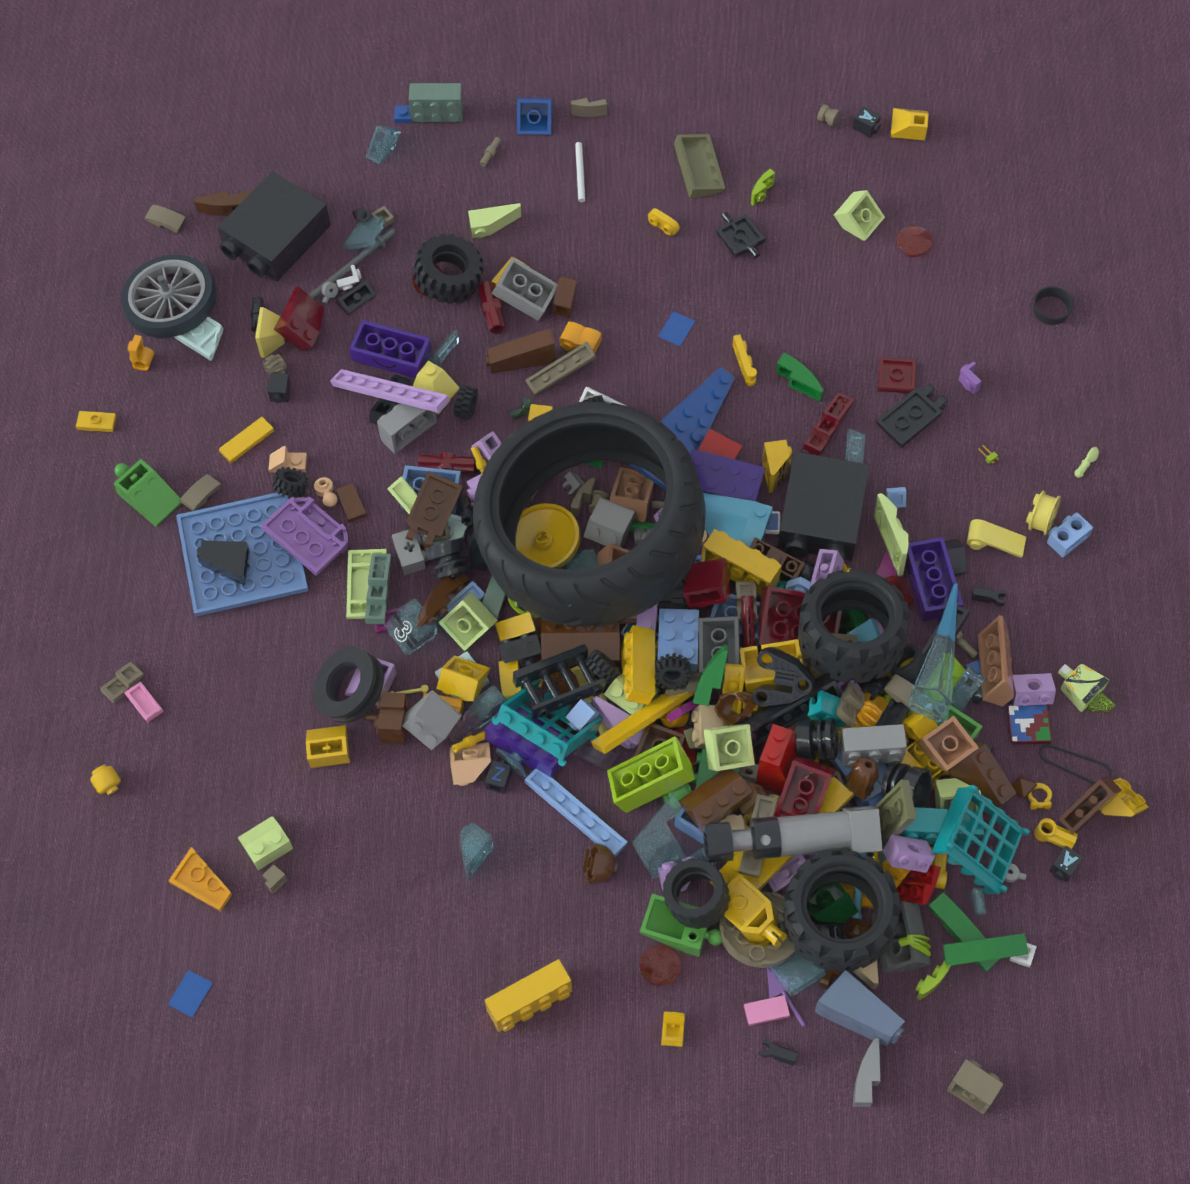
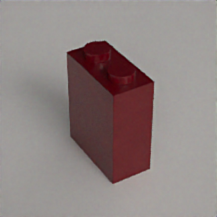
M726 558L694 563L686 575L683 591L689 608L727 601L731 572Z

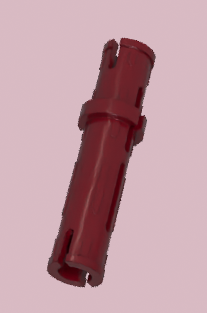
M753 595L741 596L742 613L740 618H742L743 648L755 646L754 618L756 613H754Z

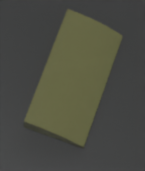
M710 134L677 135L674 146L689 198L705 197L725 191L726 188Z

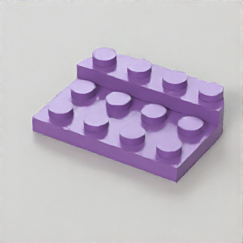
M311 497L290 498L261 525V529L316 576L340 553L343 554L348 546V534L345 526L338 524L314 503V499Z

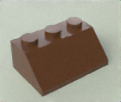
M976 743L979 749L949 769L948 773L952 778H956L968 785L976 786L981 791V795L989 798L992 804L999 807L1017 793L985 743Z
M727 769L714 775L678 802L703 833V824L720 822L750 801L753 791L739 774L731 769Z

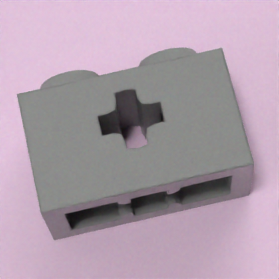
M408 530L392 535L393 544L404 575L426 569L425 561H428L425 550L421 551L420 549L422 542L419 534L414 536L413 541L405 539Z

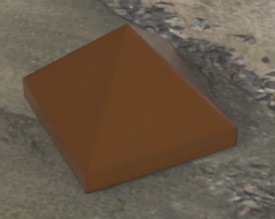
M1020 775L1013 782L1012 786L1017 795L1025 799L1037 784Z

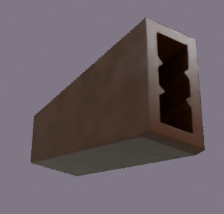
M551 328L488 348V356H485L486 367H490L491 374L551 364L555 362Z

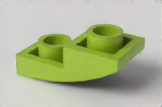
M772 169L766 171L755 184L751 196L752 206L762 202L766 197V190L774 184L775 172Z
M944 961L942 966H936L932 974L933 977L927 975L925 981L920 979L916 991L919 992L917 999L921 1000L932 993L943 981L951 966H946Z

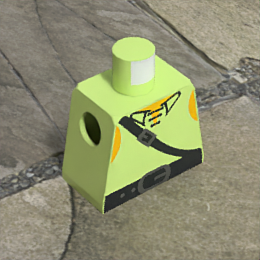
M1065 664L1058 671V674L1066 679L1061 686L1062 692L1080 712H1083L1106 688L1109 679L1084 664H1080L1074 671Z

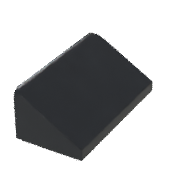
M365 280L337 299L336 303L349 314L375 296L376 293L367 280Z

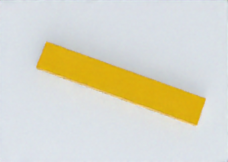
M695 692L677 695L662 694L650 702L649 705H645L591 741L592 746L604 754L608 753L693 696Z

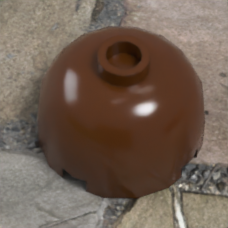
M592 842L589 844L592 846L591 850L586 849L583 859L582 872H586V878L583 877V881L590 884H601L607 882L612 877V874L616 873L618 862L615 861V855L609 847Z

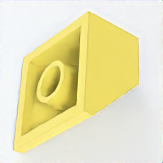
M260 307L255 337L261 358H265L285 344V338L274 330L280 316L264 307Z
M430 361L419 371L413 387L448 395L450 401L460 390L459 386L442 368Z

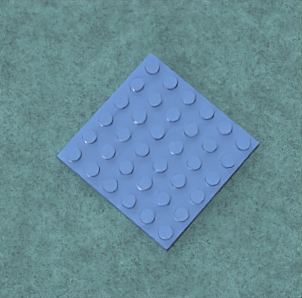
M273 493L176 515L195 617L308 591L303 564L261 529V525L289 500L288 496L285 495L283 497L282 493ZM201 540L247 542L250 555L246 585L239 584L202 566L200 559L197 558V549L201 547Z

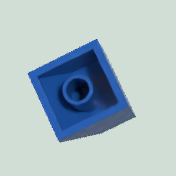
M518 97L517 134L551 135L552 98Z

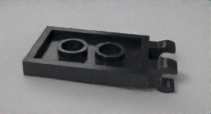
M929 383L921 391L918 388L914 389L877 419L876 424L902 448L942 415L941 410L947 406L946 402L948 400L942 395L933 403L929 398L934 394L933 390L935 387Z

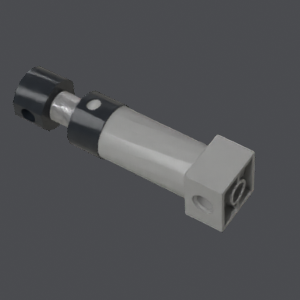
M873 806L842 808L843 811L751 818L750 828L731 830L729 822L703 824L706 860L711 863L733 861L735 851L748 850L753 852L755 860L823 853L830 850L837 852L842 849L859 853L882 851L879 809Z

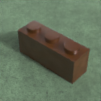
M1107 775L1099 779L1059 820L1074 834L1091 821L1122 789Z

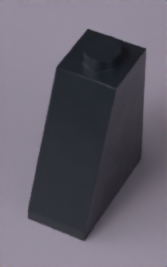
M201 540V547L197 549V558L200 559L202 566L239 584L246 585L250 555L248 543Z

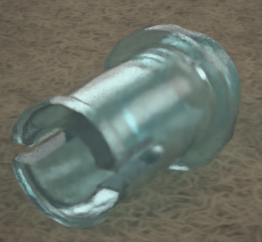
M973 888L969 894L973 901L974 915L987 913L984 899L986 893L983 891V888Z

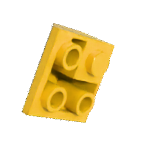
M893 108L891 137L925 141L928 127V111Z
M1120 777L1113 781L1122 791L1101 812L1104 815L1132 817L1146 810L1148 805L1141 795L1136 794L1131 789V785Z

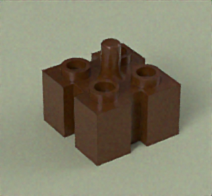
M382 692L381 699L377 701L379 713H367L365 720L375 721L374 728L377 729V736H380L382 744L405 745L407 730L402 724L405 713L409 710L406 693Z

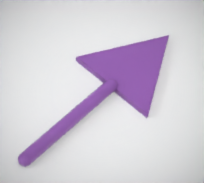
M768 967L769 998H774L781 993L785 995V999L801 1026H805L803 1019L785 992L797 984Z

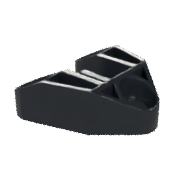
M772 647L761 650L757 657V663L764 669L775 670V685H760L755 689L752 700L756 705L770 706L792 703L812 690L814 681L798 658ZM769 654L772 657V662H763L761 656ZM806 680L809 683V688H802L799 681ZM757 693H766L767 699L759 700Z

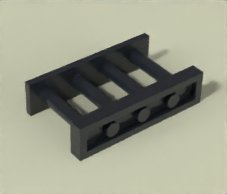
M585 644L513 672V684L515 687L525 686L534 703L531 713L532 719L545 717L549 713L576 703L581 699L598 696L605 690V679L602 678L596 681L585 663L588 655V649ZM578 665L588 684L578 688L567 668ZM560 672L570 691L560 695L549 675ZM542 679L552 698L542 702L531 682Z

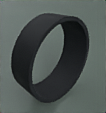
M1044 287L1034 297V314L1045 324L1056 325L1064 322L1073 309L1071 295L1060 287ZM1043 297H1057L1066 304L1067 314L1059 318L1045 316L1037 309L1036 303Z

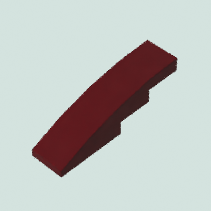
M838 392L823 411L821 419L813 428L812 434L804 443L803 449L820 456L854 403V399Z

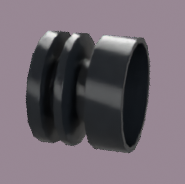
M463 537L425 548L428 560L438 561V564L432 566L431 570L440 568L441 571L433 575L434 579H444L446 576L452 578L472 569L471 564L462 566L463 561L469 560V557H460L459 553L466 550Z
M819 718L817 728H815L813 719H800L797 721L796 746L798 756L815 761L817 752H819L821 760H826L827 755L829 760H836L839 737L834 718H827L826 723L823 718Z
M897 761L892 762L883 777L881 787L882 798L900 780H909L910 788L913 791V805L917 808H923L930 797L932 789V774L930 770L916 766L911 767L908 764Z

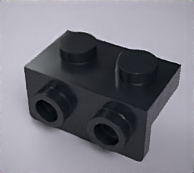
M531 633L520 635L518 640L513 641L512 638L501 641L502 644L498 646L504 663L541 653L537 634L531 635Z

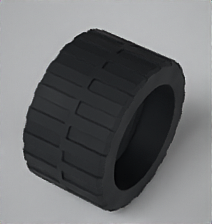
M691 858L681 861L671 868L663 882L662 893L667 907L673 917L680 924L688 928L700 929L716 924L725 915L729 907L730 895L728 886L718 868L707 860ZM695 879H706L714 884V894L704 906L688 909L679 904V893L688 882Z

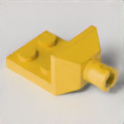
M738 873L727 885L730 901L724 917L738 928L749 942L764 941L767 938L775 947L780 946L781 943L778 941V938L784 942L787 935L778 928V911L767 897Z

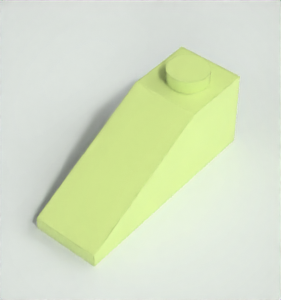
M520 203L468 211L472 238L490 236L520 218Z

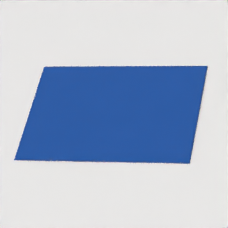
M673 311L658 337L681 346L695 320Z
M188 970L167 1005L193 1017L213 982Z

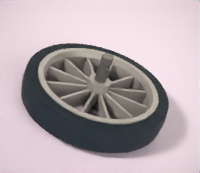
M166 255L144 263L130 275L122 290L121 303L126 318L137 331L150 337L170 338L185 334L204 322L214 308L217 293L211 273L199 260L185 255ZM175 274L171 284H169L167 275ZM183 274L188 275L185 279H183V280L180 282V280H181ZM196 280L200 282L199 284L191 285ZM151 283L158 290L147 289L146 287ZM200 292L199 297L189 296L191 294ZM140 295L149 296L147 298L139 299ZM180 302L191 303L193 305L189 309H187ZM178 306L183 313L174 316L173 308ZM147 307L141 313L138 310L139 308ZM167 308L170 309L171 318L162 319ZM158 310L155 318H149L153 313H155Z

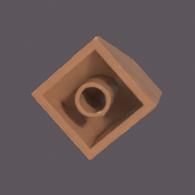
M954 716L928 733L919 742V746L929 759L946 772L979 749Z

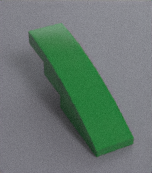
M944 892L929 905L928 909L943 923L942 926L957 940L956 943L986 939ZM1000 959L976 963L987 972Z
M1025 933L943 945L946 966L1028 954Z

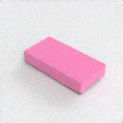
M141 681L124 692L147 723L164 712Z
M785 995L744 1004L748 1026L790 1017Z

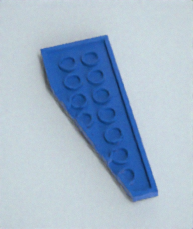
M722 367L717 369L661 420L677 436V440L682 441L689 454L692 449L698 450L735 379V376ZM629 464V466L666 490V486L655 475L639 466Z

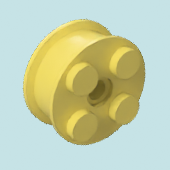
M1045 491L1035 495L1033 500L1035 507L1033 512H1029L1026 520L1029 524V530L1034 528L1043 531L1045 536L1048 535L1055 520L1061 496L1055 498L1046 495Z

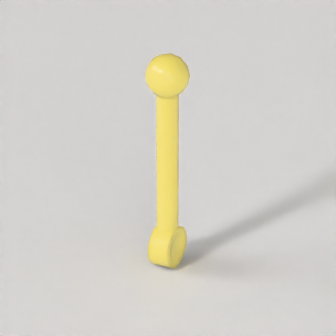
M422 685L421 688L395 693H427L429 688L427 685Z

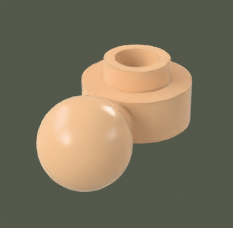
M326 477L317 479L314 483L316 494L323 497L322 501L325 506H335L337 496L332 493L334 489L332 481Z

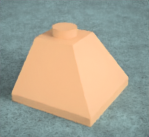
M489 742L478 743L470 749L465 748L456 753L450 747V763L454 785L464 786L474 782L491 762Z

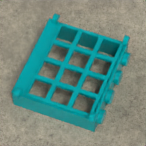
M540 679L532 682L536 692L541 681ZM523 688L502 703L498 716L492 718L493 724L498 725L501 722L557 757L560 766L566 765L567 761L564 758L586 740L590 739V741H593L597 738L595 734L603 719L599 716L574 736L570 733L574 730L571 726L565 730L555 724L559 719L567 724L570 722L566 718L571 705L551 712L550 714L555 716L551 720L545 717H538V719L546 723L541 727L531 721L532 709L524 705L527 701L533 702L526 688ZM550 692L545 694L544 699L540 697L542 702L552 698ZM520 707L530 714L524 717L515 710ZM551 726L561 732V734L555 736L546 729ZM565 736L570 738V740H568L567 742L561 739Z
M970 785L957 789L932 853L948 854L947 862L952 865H962L960 871L962 874L975 875L974 883L984 886L982 891L984 894H1000V891L1006 893L1008 888L1002 884L1022 834L1028 836L1030 830L1019 826L1018 822L1008 817L1004 810L997 808L989 798L981 795L976 786ZM970 800L979 807L976 814L968 809ZM983 811L991 817L989 825L980 819ZM965 813L974 819L969 831L961 826ZM995 821L1004 827L1001 835L993 829ZM978 823L986 829L982 842L974 836ZM958 830L967 836L963 848L954 843ZM990 834L999 840L995 851L986 846ZM971 840L979 846L975 859L967 853ZM983 851L992 856L988 869L979 863Z

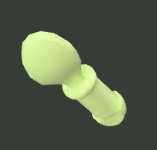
M1097 447L1090 449L1085 460H1082L1079 468L1075 470L1077 478L1083 476L1086 469L1090 466V462L1097 460L1099 455Z

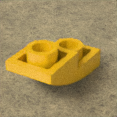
M530 612L495 623L500 642L536 631Z
M518 660L509 663L499 662L500 682L504 700L511 698L522 690V686L516 688L513 684V672L520 669Z

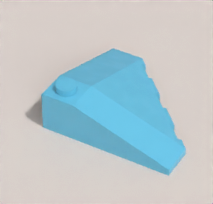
M703 493L706 508L705 530L708 536L716 529L727 533L729 537L735 540L742 541L747 547H750L755 537L763 541L773 507L755 501Z

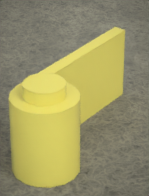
M975 519L970 522L967 544L971 549L980 550L989 545L1020 558L1023 557L1026 536L984 520Z

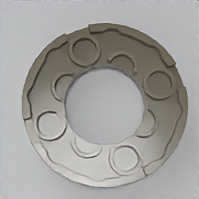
M760 891L772 902L778 911V923L780 924L781 931L786 933L783 918L785 897L776 892ZM723 916L720 919L719 930L724 947L731 956L743 964L758 968L774 967L786 962L796 952L794 944L789 941L788 936H786L784 942L780 938L778 939L781 943L778 947H775L773 944L766 947L752 945L744 939L741 931L726 917Z

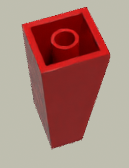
M773 724L759 761L756 784L761 785L763 789L780 795L782 794L792 762L798 755L796 737L792 730Z

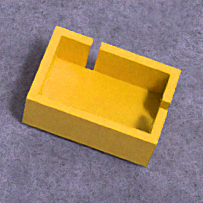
M798 639L761 645V650L767 647L776 648L798 658L803 664ZM757 646L740 648L741 664L745 665L744 682L746 692L754 693L755 689L760 685H775V670L764 669L757 663ZM763 654L762 661L771 663L772 657L769 654ZM805 680L799 681L800 686L806 685Z

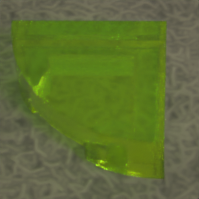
M1100 692L1087 705V708L1094 712H1107L1112 710L1116 704Z

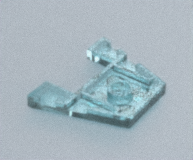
M674 794L631 842L652 878L659 877L657 868L662 867L663 863L673 861L675 864L686 858L666 823L684 811ZM704 846L687 857L706 861Z

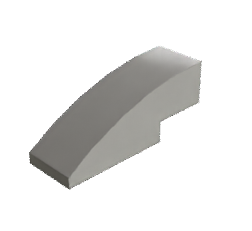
M879 1038L873 1040L860 1065L855 1082L853 1107H871L873 1103L872 1086H878L880 1083Z

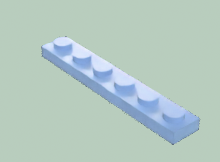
M535 769L525 779V783L593 842L609 847L615 857L627 846V841L552 777Z

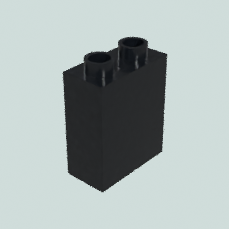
M272 171L218 226L222 241L219 245L220 250L231 260H236L238 257L244 260L249 270L257 277L262 278L266 274L277 282L331 226L327 205Z
M795 452L777 548L784 549L786 554L793 557H804L807 553L818 555L820 549L837 550L844 561H852L869 464Z

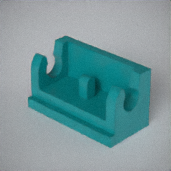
M822 690L817 694L816 704L815 698H810L808 717L817 721L819 718H823L825 723L827 718H834L836 729L847 725L836 715L840 698Z

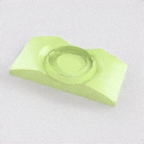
M881 493L877 494L874 519L899 577L903 576L909 546L908 533L903 530L901 522L896 517L897 508Z
M386 549L348 550L347 619H365L372 553L387 554Z

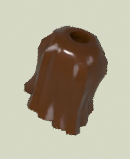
M860 757L853 763L850 773L846 775L845 779L848 780L846 787L862 800H866L874 790V784L879 778L877 764L868 758Z

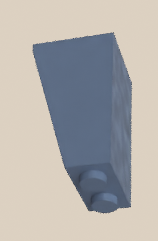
M846 970L817 1002L815 1012L818 1015L872 1041L875 1038H879V1044L885 1047L890 1043L894 1045L904 1031L902 1027L905 1021Z

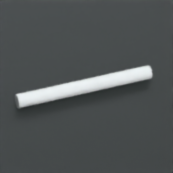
M577 142L575 148L578 201L585 202L582 143Z

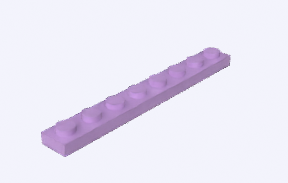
M343 369L330 380L334 387L437 413L443 410L450 401L448 395Z

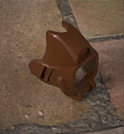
M730 692L719 697L714 710L724 726L736 725L738 721L746 717L751 718L756 704L752 700V695L748 692ZM736 698L740 701H748L741 714L731 711Z

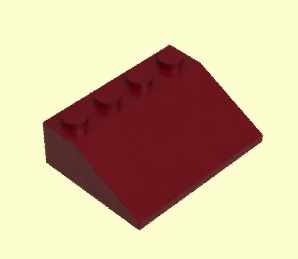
M771 586L762 587L759 606L758 645L798 639L801 604L806 593ZM842 610L832 613L823 620L824 626L830 633L838 634Z

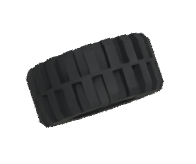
M439 234V237H430L429 240L422 243L417 252L413 276L418 287L421 286L420 290L423 294L426 293L430 299L433 300L434 298L437 299V302L442 303L444 301L447 304H453L455 301L456 303L463 302V299L467 300L471 295L475 294L480 284L484 264L481 254L479 255V250L473 247V243L469 240L467 242L464 240L465 238L461 236L455 237L454 234H449V236ZM449 262L459 267L463 273L456 276L446 275L438 271L434 264Z

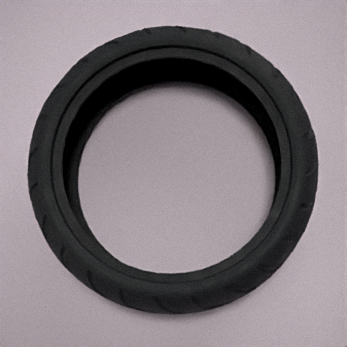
M586 402L585 404L568 405L550 410L528 421L509 435L492 454L479 479L473 504V524L478 547L491 574L502 591L511 600L516 601L517 605L536 617L541 616L543 620L555 624L564 623L565 626L597 627L615 624L618 621L621 622L644 613L647 609L658 604L677 587L693 566L700 551L705 531L706 508L703 489L693 460L681 440H677V436L661 421H656L655 417L641 410L636 411L633 407L616 403ZM603 460L626 462L649 471L666 486L665 503L653 529L635 548L609 563L588 569H556L534 562L516 549L517 526L521 514L531 497L547 481L571 467Z

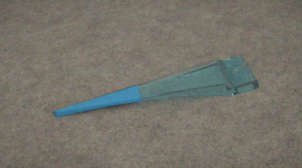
M957 583L952 587L934 640L911 691L908 707L941 724L948 720L949 707L952 704Z

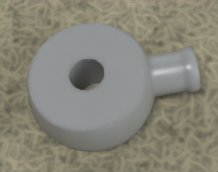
M334 282L323 284L321 291L324 298L322 302L327 304L329 298H334L338 294V286Z
M1011 863L1004 881L1012 883L1018 879L1025 880L1026 874L1020 873L1019 868Z

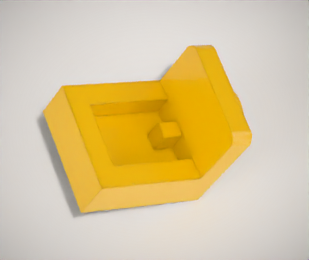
M664 1012L661 1045L683 1046L684 1013Z

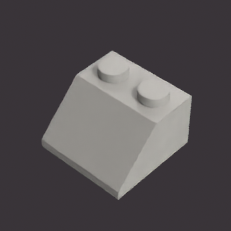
M601 497L588 521L584 537L605 546L611 543L623 547L636 511Z
M432 690L405 713L402 726L432 750L447 737L460 719L461 714Z

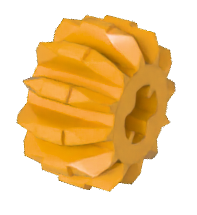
M869 700L865 701L863 707L857 710L856 721L851 727L874 726L880 719L882 711L875 703Z

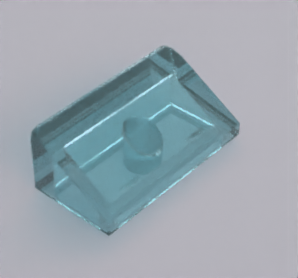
M456 330L443 340L428 361L440 366L459 342Z
M848 428L845 460L863 463L865 434Z

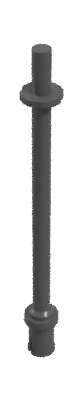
M391 228L381 237L375 235V242L308 295L315 299L322 293L321 289L324 283H335L351 270V265H358L379 247L385 249L387 247L385 242L396 234L395 230Z

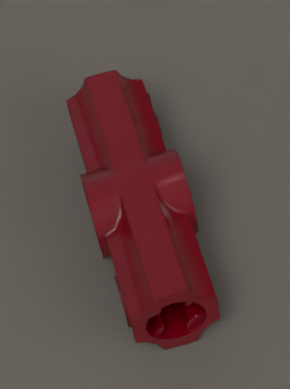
M485 281L478 286L483 314L487 319L490 333L499 334L505 330L500 300L492 294L494 290L493 283Z
M443 452L440 455L420 454L418 467L474 474L476 460L474 457L456 456L451 452Z

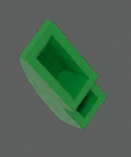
M784 352L777 362L776 373L789 379V387L820 402L823 396V388L818 380L803 364Z
M724 645L708 662L698 681L693 703L709 706L712 688H721L729 645Z

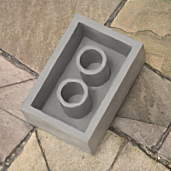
M512 257L492 294L538 321L552 299L558 284Z
M399 403L392 411L382 415L377 421L381 441L396 454L435 425L437 417L436 412Z
M904 724L843 728L839 742L842 766L852 768L853 763L860 757L874 761L877 766L884 763L890 765L894 761L902 762L907 748Z

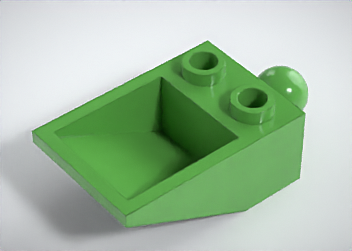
M142 459L136 462L130 469L125 463L116 465L114 471L120 477L113 483L116 493L155 527L182 504L180 502L181 498Z
M652 894L640 929L641 934L678 951L700 957L705 939H708V942L714 946L722 943L719 929L708 931L709 927L695 929L680 924L667 907L664 897ZM679 902V904H680L682 907H684V908H688V909H696V908H699V907H696V906H692V905H689V904H686V903ZM691 934H693L694 940L689 938Z

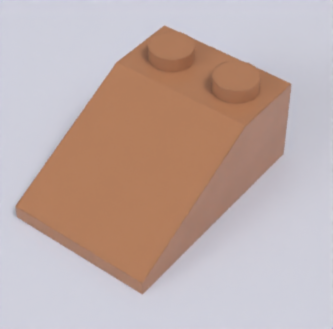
M620 467L610 501L635 510L633 521L645 522L655 483L637 470Z

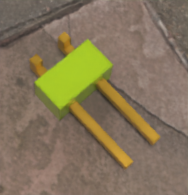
M984 445L982 447L990 454L989 456L978 448L986 457L985 461L988 464H994L995 459L999 461L998 455L995 452L991 453Z

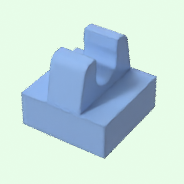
M905 487L886 488V497L896 508L906 507Z

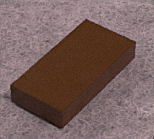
M353 483L336 489L349 523L367 516Z

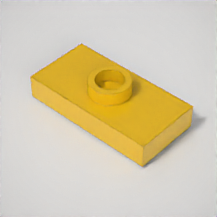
M79 411L76 428L77 430L113 432L117 416L115 413Z

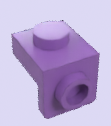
M974 361L969 365L965 364L961 368L959 381L963 387L973 394L979 391L982 382L974 374L976 367Z

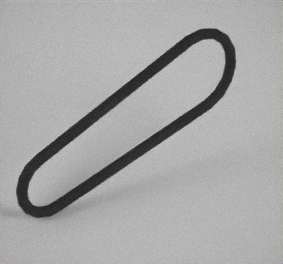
M1045 744L1039 750L1040 758L1043 761L1055 767H1058L1068 773H1071L1081 779H1084L1092 784H1095L1096 782L1044 758L1042 755V750L1046 747H1051L1066 752L1068 754L1101 764L1107 768L1109 772V777H1112L1111 769L1104 762L1083 756L1081 754L1051 744Z

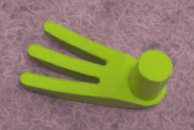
M912 934L899 939L901 947L911 945L928 957L931 956V952L928 950L931 946L924 942L930 940V938Z

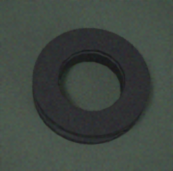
M346 647L331 655L320 668L314 683L313 696L319 711L340 723L354 722L365 716L374 707L382 692L384 672L381 663L376 657L358 647ZM359 668L360 682L357 689L349 698L339 702L337 689L340 681L349 671Z

